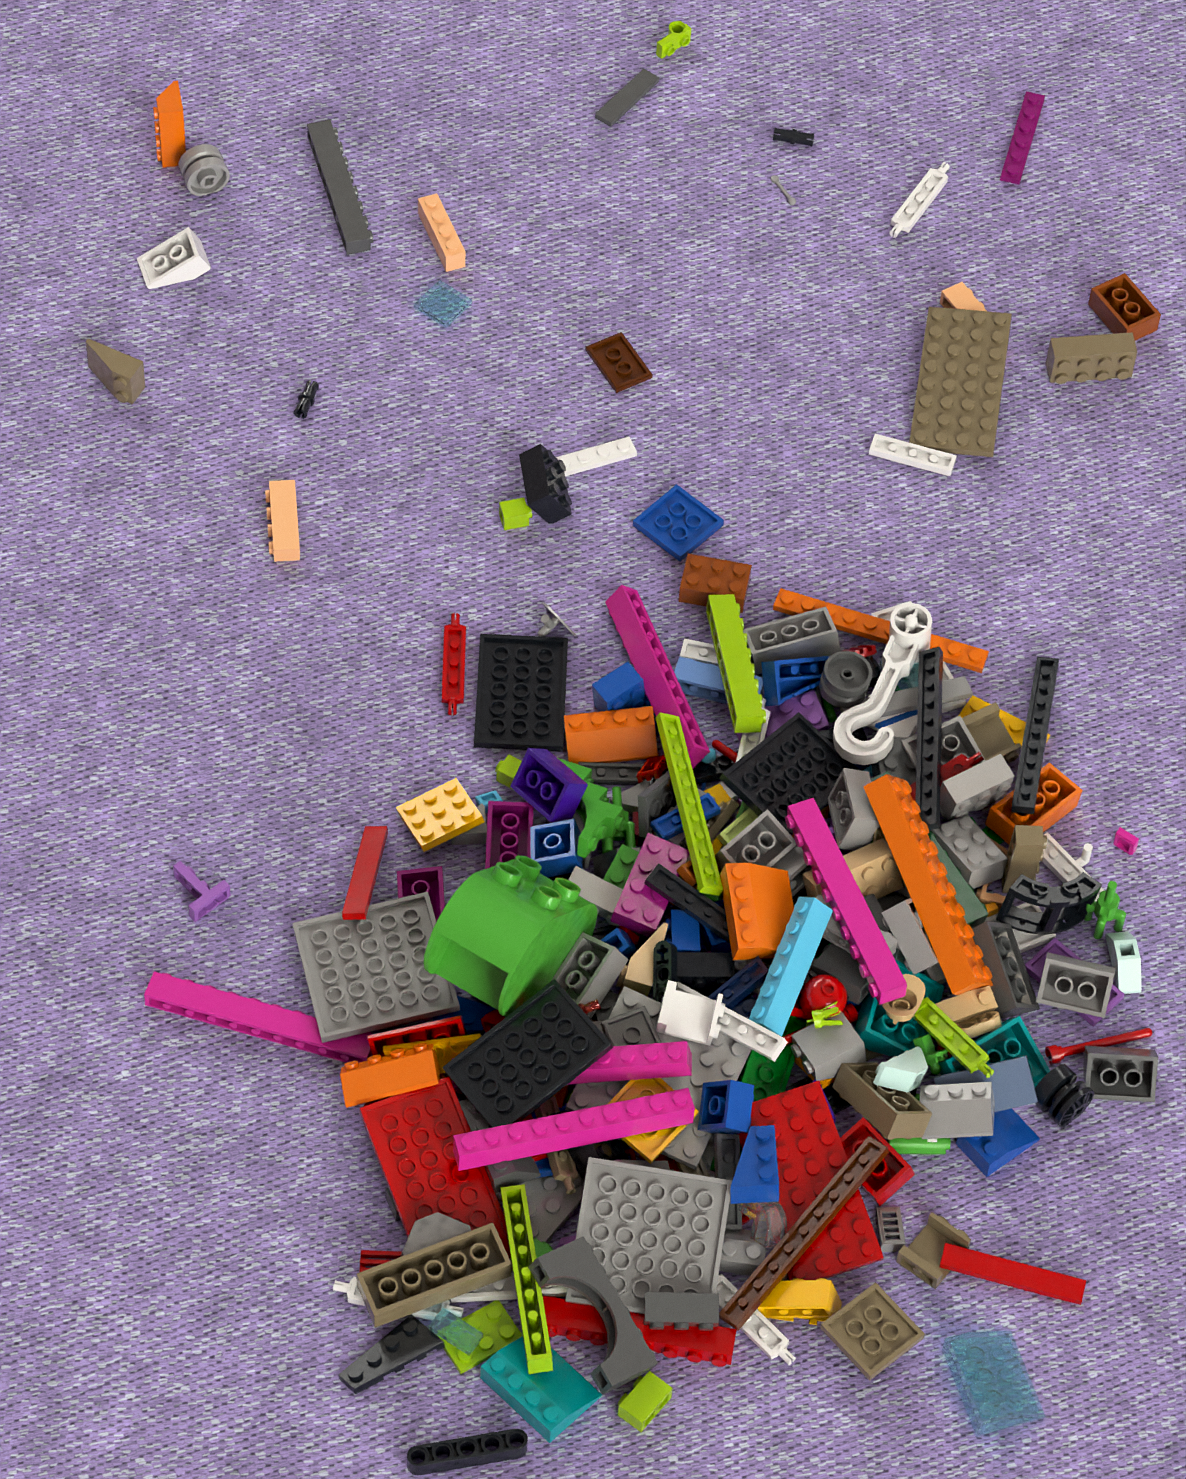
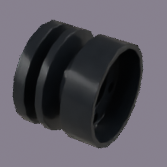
M1061 1064L1052 1069L1035 1087L1038 1102L1035 1104L1042 1111L1049 1109L1048 1116L1052 1120L1055 1119V1123L1060 1128L1067 1126L1072 1120L1079 1117L1089 1106L1095 1094L1090 1087H1086L1083 1081L1076 1082V1074L1066 1064Z

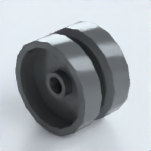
M839 651L829 656L820 678L819 689L822 697L831 705L845 709L862 703L867 695L873 671L870 663L865 657L852 651Z

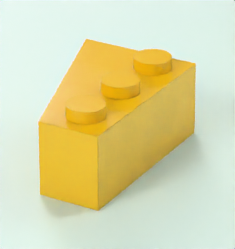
M796 1278L790 1281H780L758 1307V1310L766 1318L794 1322V1318L809 1319V1324L817 1325V1321L824 1322L839 1311L842 1301L831 1280L824 1278L816 1280Z

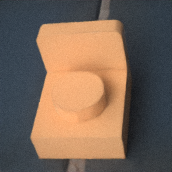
M988 884L983 885L982 889L977 888L976 896L979 901L984 905L995 902L999 908V913L1006 896L986 892Z

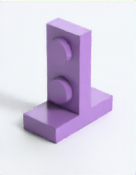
M181 861L173 866L174 877L196 898L194 902L188 905L189 917L194 922L231 896L230 885L225 880L210 889L205 881H200L196 877L194 870L190 866L186 867Z

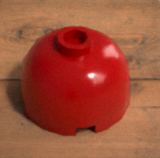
M820 974L814 976L801 990L800 1006L810 1019H813L812 1011L821 1010L838 1001L837 1004L825 1010L838 1007L839 1011L837 1013L843 1012L847 1004V991L843 983L831 975Z

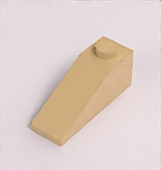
M990 986L971 990L935 1004L954 1023L994 1011L998 1008Z

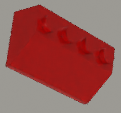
M460 1015L368 1035L367 1037L372 1055H381L383 1057L385 1056L383 1046L465 1036L467 1031L463 1016Z

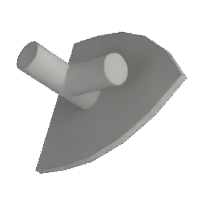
M542 602V605L553 617L550 618L546 614L542 615L541 621L544 626L537 632L539 636L545 637L559 622L571 634L577 636L545 602Z

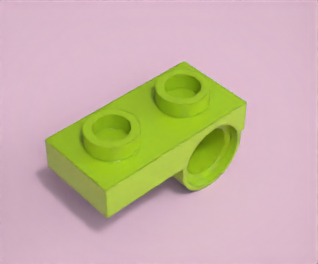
M681 21L671 22L668 35L657 42L656 55L662 59L665 56H671L681 46H687L691 41V27Z

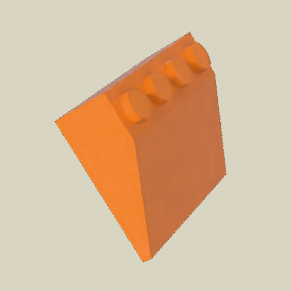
M725 863L720 878L723 886L722 894L733 960L755 959L757 956L761 959L774 958L786 925L794 910L788 871L752 863Z

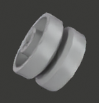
M201 144L192 147L181 156L178 162L180 173L188 190L196 196H203L222 190L230 178L229 170L224 163L221 152L211 144Z

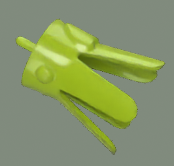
M838 1001L821 1010L812 1011L813 1019L807 1020V1022L814 1021L816 1029L823 1026L843 1025L841 1020H825L840 1014V1012L837 1013L839 1011L838 1007L825 1010L837 1004Z

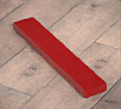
M365 826L342 911L343 920H366L388 835L387 826Z
M949 1243L944 1245L939 1265L940 1268L1080 1305L1086 1285V1280Z

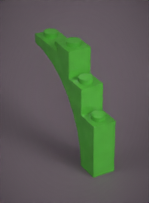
M559 759L588 784L576 809L584 825L578 840L577 856L586 858L591 851L596 849L600 839H604L605 836L613 838L618 830H622L625 823L623 807L609 803V798H607L608 788L593 784L594 780L591 778L592 769Z

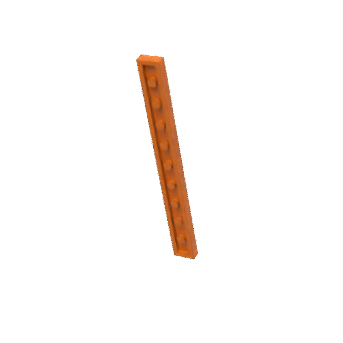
M782 588L779 590L773 605V610L794 616L827 607L837 630L883 644H887L889 641L890 621ZM931 634L930 649L940 647L943 651L944 662L982 673L989 651Z

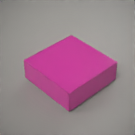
M1120 827L1115 834L1113 844L1129 855H1133L1137 849L1139 838Z

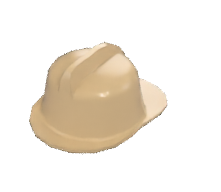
M903 974L907 983L906 996L882 1004L887 1016L893 1020L895 1025L898 1022L911 1020L925 996L926 989L924 983L914 975Z

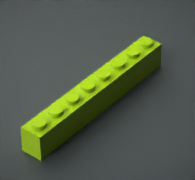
M734 594L708 595L706 614L734 733L761 732L762 723L766 722V711L761 708L762 695L758 694V679H754L755 666L754 663L750 662L751 650L747 648V634L743 633L744 621L743 618L739 617L740 604L736 603Z
M525 1184L501 1187L502 1207L528 1374L553 1371L542 1290L528 1268L536 1259Z

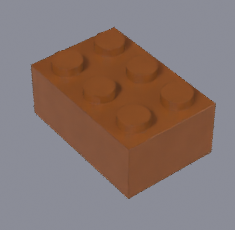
M1126 273L1091 288L1088 305L1113 334L1133 332L1134 340L1136 341L1158 330L1161 317L1160 312Z
M688 553L680 584L678 602L707 607L708 595L734 594L736 603L740 604V613H743L752 565Z

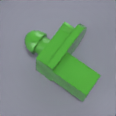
M930 1034L913 1039L915 1047L918 1046L922 1049L927 1065L930 1066L929 1070L931 1073L938 1075L941 1072V1066L938 1062L949 1057L948 1051L945 1048L936 1051Z

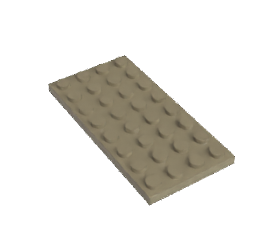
M940 307L928 308L909 443L951 454L994 456L1012 313Z

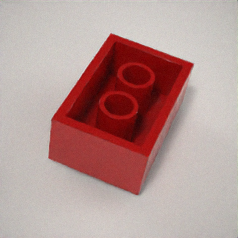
M862 1117L840 1139L848 1160L868 1136L888 1148L889 1153L861 1185V1188L881 1206L909 1181L915 1173L900 1154Z

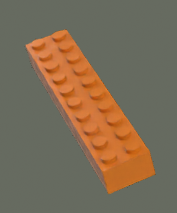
M886 774L863 786L952 994L960 995L978 988L993 986L991 981L992 973L984 965L982 950L974 942V932L964 919L965 911L955 898L956 890L948 882L946 867L938 859V849L928 836L929 828L921 820L919 815L921 810L917 802L912 799L910 794L912 789L909 783L904 779Z

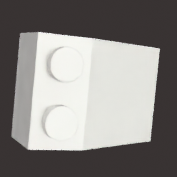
M189 227L137 258L148 289L193 280L211 269L201 240Z

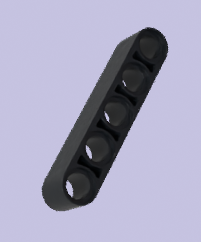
M510 1429L416 1445L407 1452V1468L413 1475H425L518 1459L527 1452L528 1436L521 1429ZM520 1442L522 1445L519 1447L512 1446L511 1443ZM488 1446H495L498 1449L495 1451H490L486 1448ZM470 1450L473 1453L471 1455H464L462 1452ZM440 1454H445L448 1456V1458L439 1459L437 1456ZM416 1458H420L423 1460V1462L420 1464H416L413 1462V1460Z

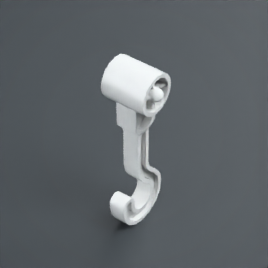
M906 603L894 609L890 618L889 641L882 654L883 670L870 698L866 702L844 711L835 721L833 730L835 750L843 759L853 764L868 765L877 763L884 759L893 747L894 732L889 727L880 728L875 737L868 741L858 740L854 738L852 733L880 719L891 700L899 680L909 676L914 663L919 662V652L930 649L932 617L925 607L915 603Z

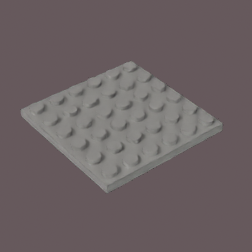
M428 892L369 905L366 920H343L342 912L292 923L322 1043L460 1011L454 984L437 974H430L424 969L426 947L436 924Z
M624 986L609 1019L645 1006L656 1029L662 1003ZM720 1031L718 1038H713L710 1046L658 1033L662 1043L688 1042L692 1053V1076L666 1077L661 1079L674 1090L689 1088L694 1107L699 1113L703 1083L724 1080L737 1081L752 1050L727 1037ZM630 1080L577 1084L565 1110L571 1112L606 1105ZM699 1113L693 1119V1123L688 1124L661 1153L695 1170L712 1136V1133L698 1130Z
M592 1157L588 1158L576 1239L584 1236L587 1243L592 1246L593 1253L598 1262L604 1267L608 1279L615 1286L618 1296L630 1312L644 1314L645 1292L716 1293L732 1180ZM567 1288L565 1302L594 1306L582 1294Z

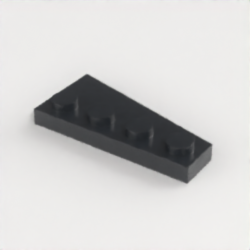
M411 1314L338 1374V1376L352 1392L357 1394L384 1380L385 1375L391 1372L397 1373L405 1369L404 1365L414 1360L420 1361L426 1358V1354L435 1349L439 1351L445 1348L443 1340Z

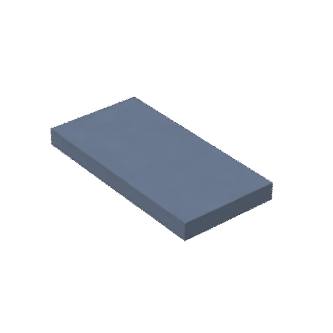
M1027 1055L987 1064L994 1070V1074L990 1075V1078H987L980 1070L974 1071L971 1074L967 1069L934 1077L936 1085L992 1082L995 1112L1038 1102Z

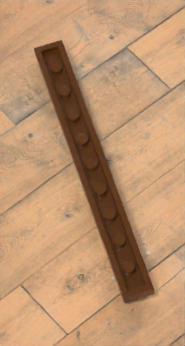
M870 1136L867 1137L719 1312L721 1320L736 1330H740L889 1153L886 1146Z

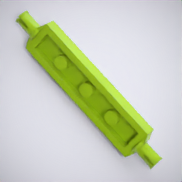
M928 997L923 998L913 1018L971 1074L974 1071L980 1070L987 1078H990V1075L994 1074V1070L986 1064L989 1060L988 1054Z

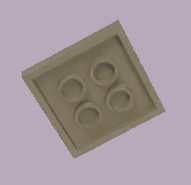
M876 1282L825 1320L820 1326V1329L869 1381L925 1337V1333Z

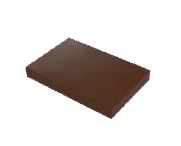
M622 332L585 347V351L616 393L653 378V374Z

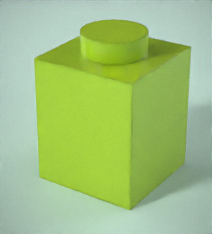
M524 497L499 502V516L503 529L509 530L529 526L532 510L526 505Z
M510 754L504 761L501 760L495 769V772H497L496 781L512 789L510 786L522 761Z

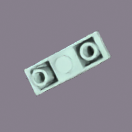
M1130 932L1106 933L1105 937L1112 967H1115L1114 978L1116 987L1124 994L1141 993V958L1136 938Z
M917 1046L911 1050H906L899 1056H894L886 1062H881L875 1071L877 1075L873 1083L877 1086L903 1092H909L919 1087L928 1069L922 1049Z

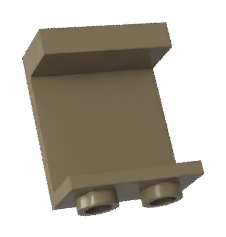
M996 702L962 718L985 760L1001 754L1005 761L1009 763L1019 757L1022 746L1020 743L1015 745L999 717L1000 708Z
M931 1212L927 1225L908 1248L903 1246L899 1250L896 1262L936 1289L951 1271L939 1267L945 1243L969 1249L971 1239L963 1230H957L950 1225L944 1217L937 1216Z

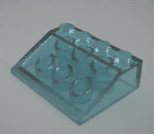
M1011 1331L967 1332L945 1338L942 1352L976 1437L1046 1417Z

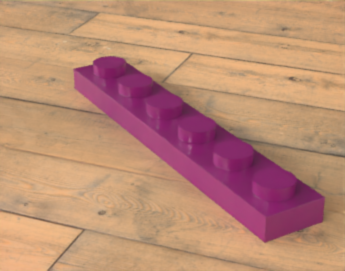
M1026 91L1000 176L1001 181L1020 185L1045 95Z

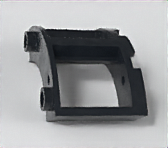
M1084 872L1077 878L1063 883L1062 886H1049L1048 883L1038 882L1021 874L1009 888L996 920L1000 923L1011 924V927L1015 930L1031 934H1055L1069 930L1086 918L1088 913L1086 911V904H1093L1102 884ZM1015 898L1023 902L1046 908L1044 912H1031L1014 906L1013 903Z

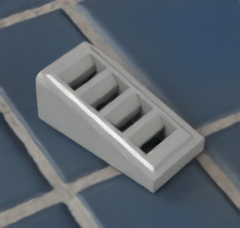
M900 1207L876 1208L881 1251L899 1252L905 1246ZM895 1213L896 1217H882V1214ZM883 1222H896V1224L884 1225ZM897 1229V1232H885V1230ZM886 1237H898V1239H886Z

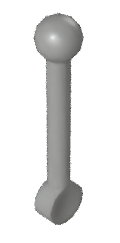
M776 175L771 176V181L786 196L788 203L795 205L796 199L791 197L780 184L779 177Z

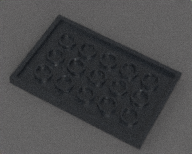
M480 634L474 748L516 750L536 748L563 752L568 638Z
M798 712L727 769L719 779L757 816H760L768 809L792 836L794 832L787 827L785 821L788 806L814 798L819 810L822 811L829 805L827 798L843 768L859 769L853 763L843 759L835 750V746Z
M554 979L442 1068L491 1127L521 1122L613 1049V1046Z

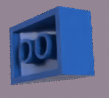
M1011 1108L994 1112L993 1136L957 1137L956 1145L988 1177L1038 1142L1040 1138Z

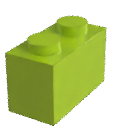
M651 1371L644 1377L640 1376L633 1385L634 1389L629 1394L625 1393L617 1404L619 1406L618 1416L640 1432L646 1428L672 1398L673 1388Z

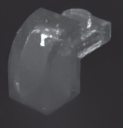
M758 1202L739 1204L738 1210L753 1219L750 1238L765 1248L776 1246L787 1230L786 1215L780 1203Z

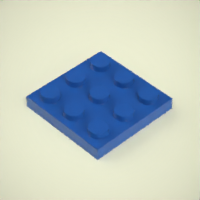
M677 484L633 520V526L679 562L724 525V520Z

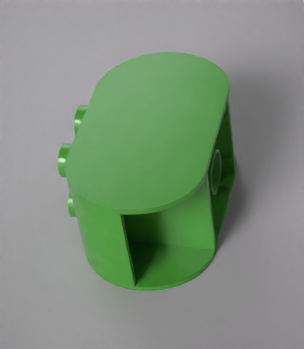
M518 855L513 860L497 862L495 866L475 872L468 877L450 898L429 938L424 955V969L430 974L441 976L499 1010L500 1015L507 1017L551 982L582 932L592 936L597 920V907L595 904L579 896L581 889L575 883L564 878H555L553 881L540 873L542 866L531 858Z

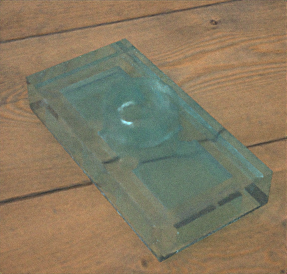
M442 1308L429 1325L430 1331L467 1355L471 1354L483 1338L482 1332L445 1308Z

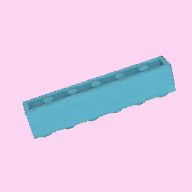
M815 897L798 898L749 1017V1020L781 1037L833 912L832 909Z

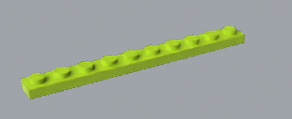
M659 712L655 719L698 890L701 893L720 896L723 892V886L679 716Z

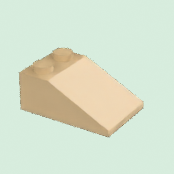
M663 923L634 953L628 965L624 966L616 986L620 987L619 995L625 986L648 997L653 984L654 947L659 941H664L668 928L667 923Z

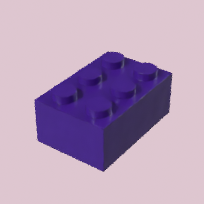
M528 748L510 787L550 822H558L573 818L588 784L547 749Z

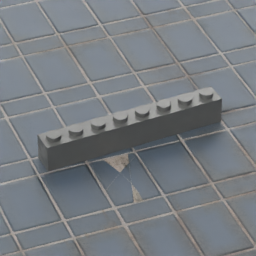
M331 119L307 124V137L346 254L370 251L371 243L374 242L372 231L367 229L368 220L367 216L362 214V202L357 200L358 190L356 186L352 185L353 175L351 171L347 170L348 160L346 156L343 157L342 155L343 146L342 142L337 140V128L333 127Z

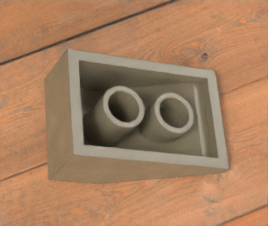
M87 339L88 367L118 401L133 404L145 388L143 361Z

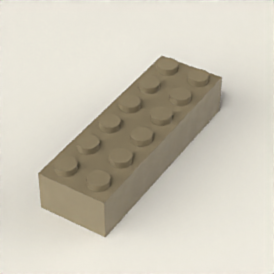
M490 1223L356 1274L357 1287L376 1328L511 1277L512 1263L494 1223Z

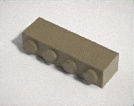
M1015 825L1006 854L1008 858L1003 878H1001L1002 893H1008L1009 888L1021 874L1036 881V874H1039L1040 869L1039 861H1043V849L1047 848V835H1043V826Z

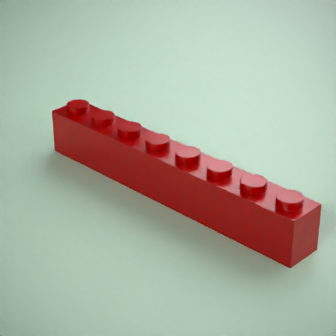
M543 1296L549 1337L560 1335L566 1336L570 1341L583 1339L589 1340L592 1344L598 1346L605 1343L608 1344L604 1322L594 1306L565 1302L566 1299ZM630 1312L632 1320L641 1330L645 1342L653 1352L663 1353L668 1358L686 1357L691 1362L709 1361L718 1367H723L726 1364L731 1365L736 1329L718 1326L713 1327V1330L702 1331L699 1330V1326H689L688 1330H675L674 1326H664V1329L654 1330L649 1329V1325H644V1314Z

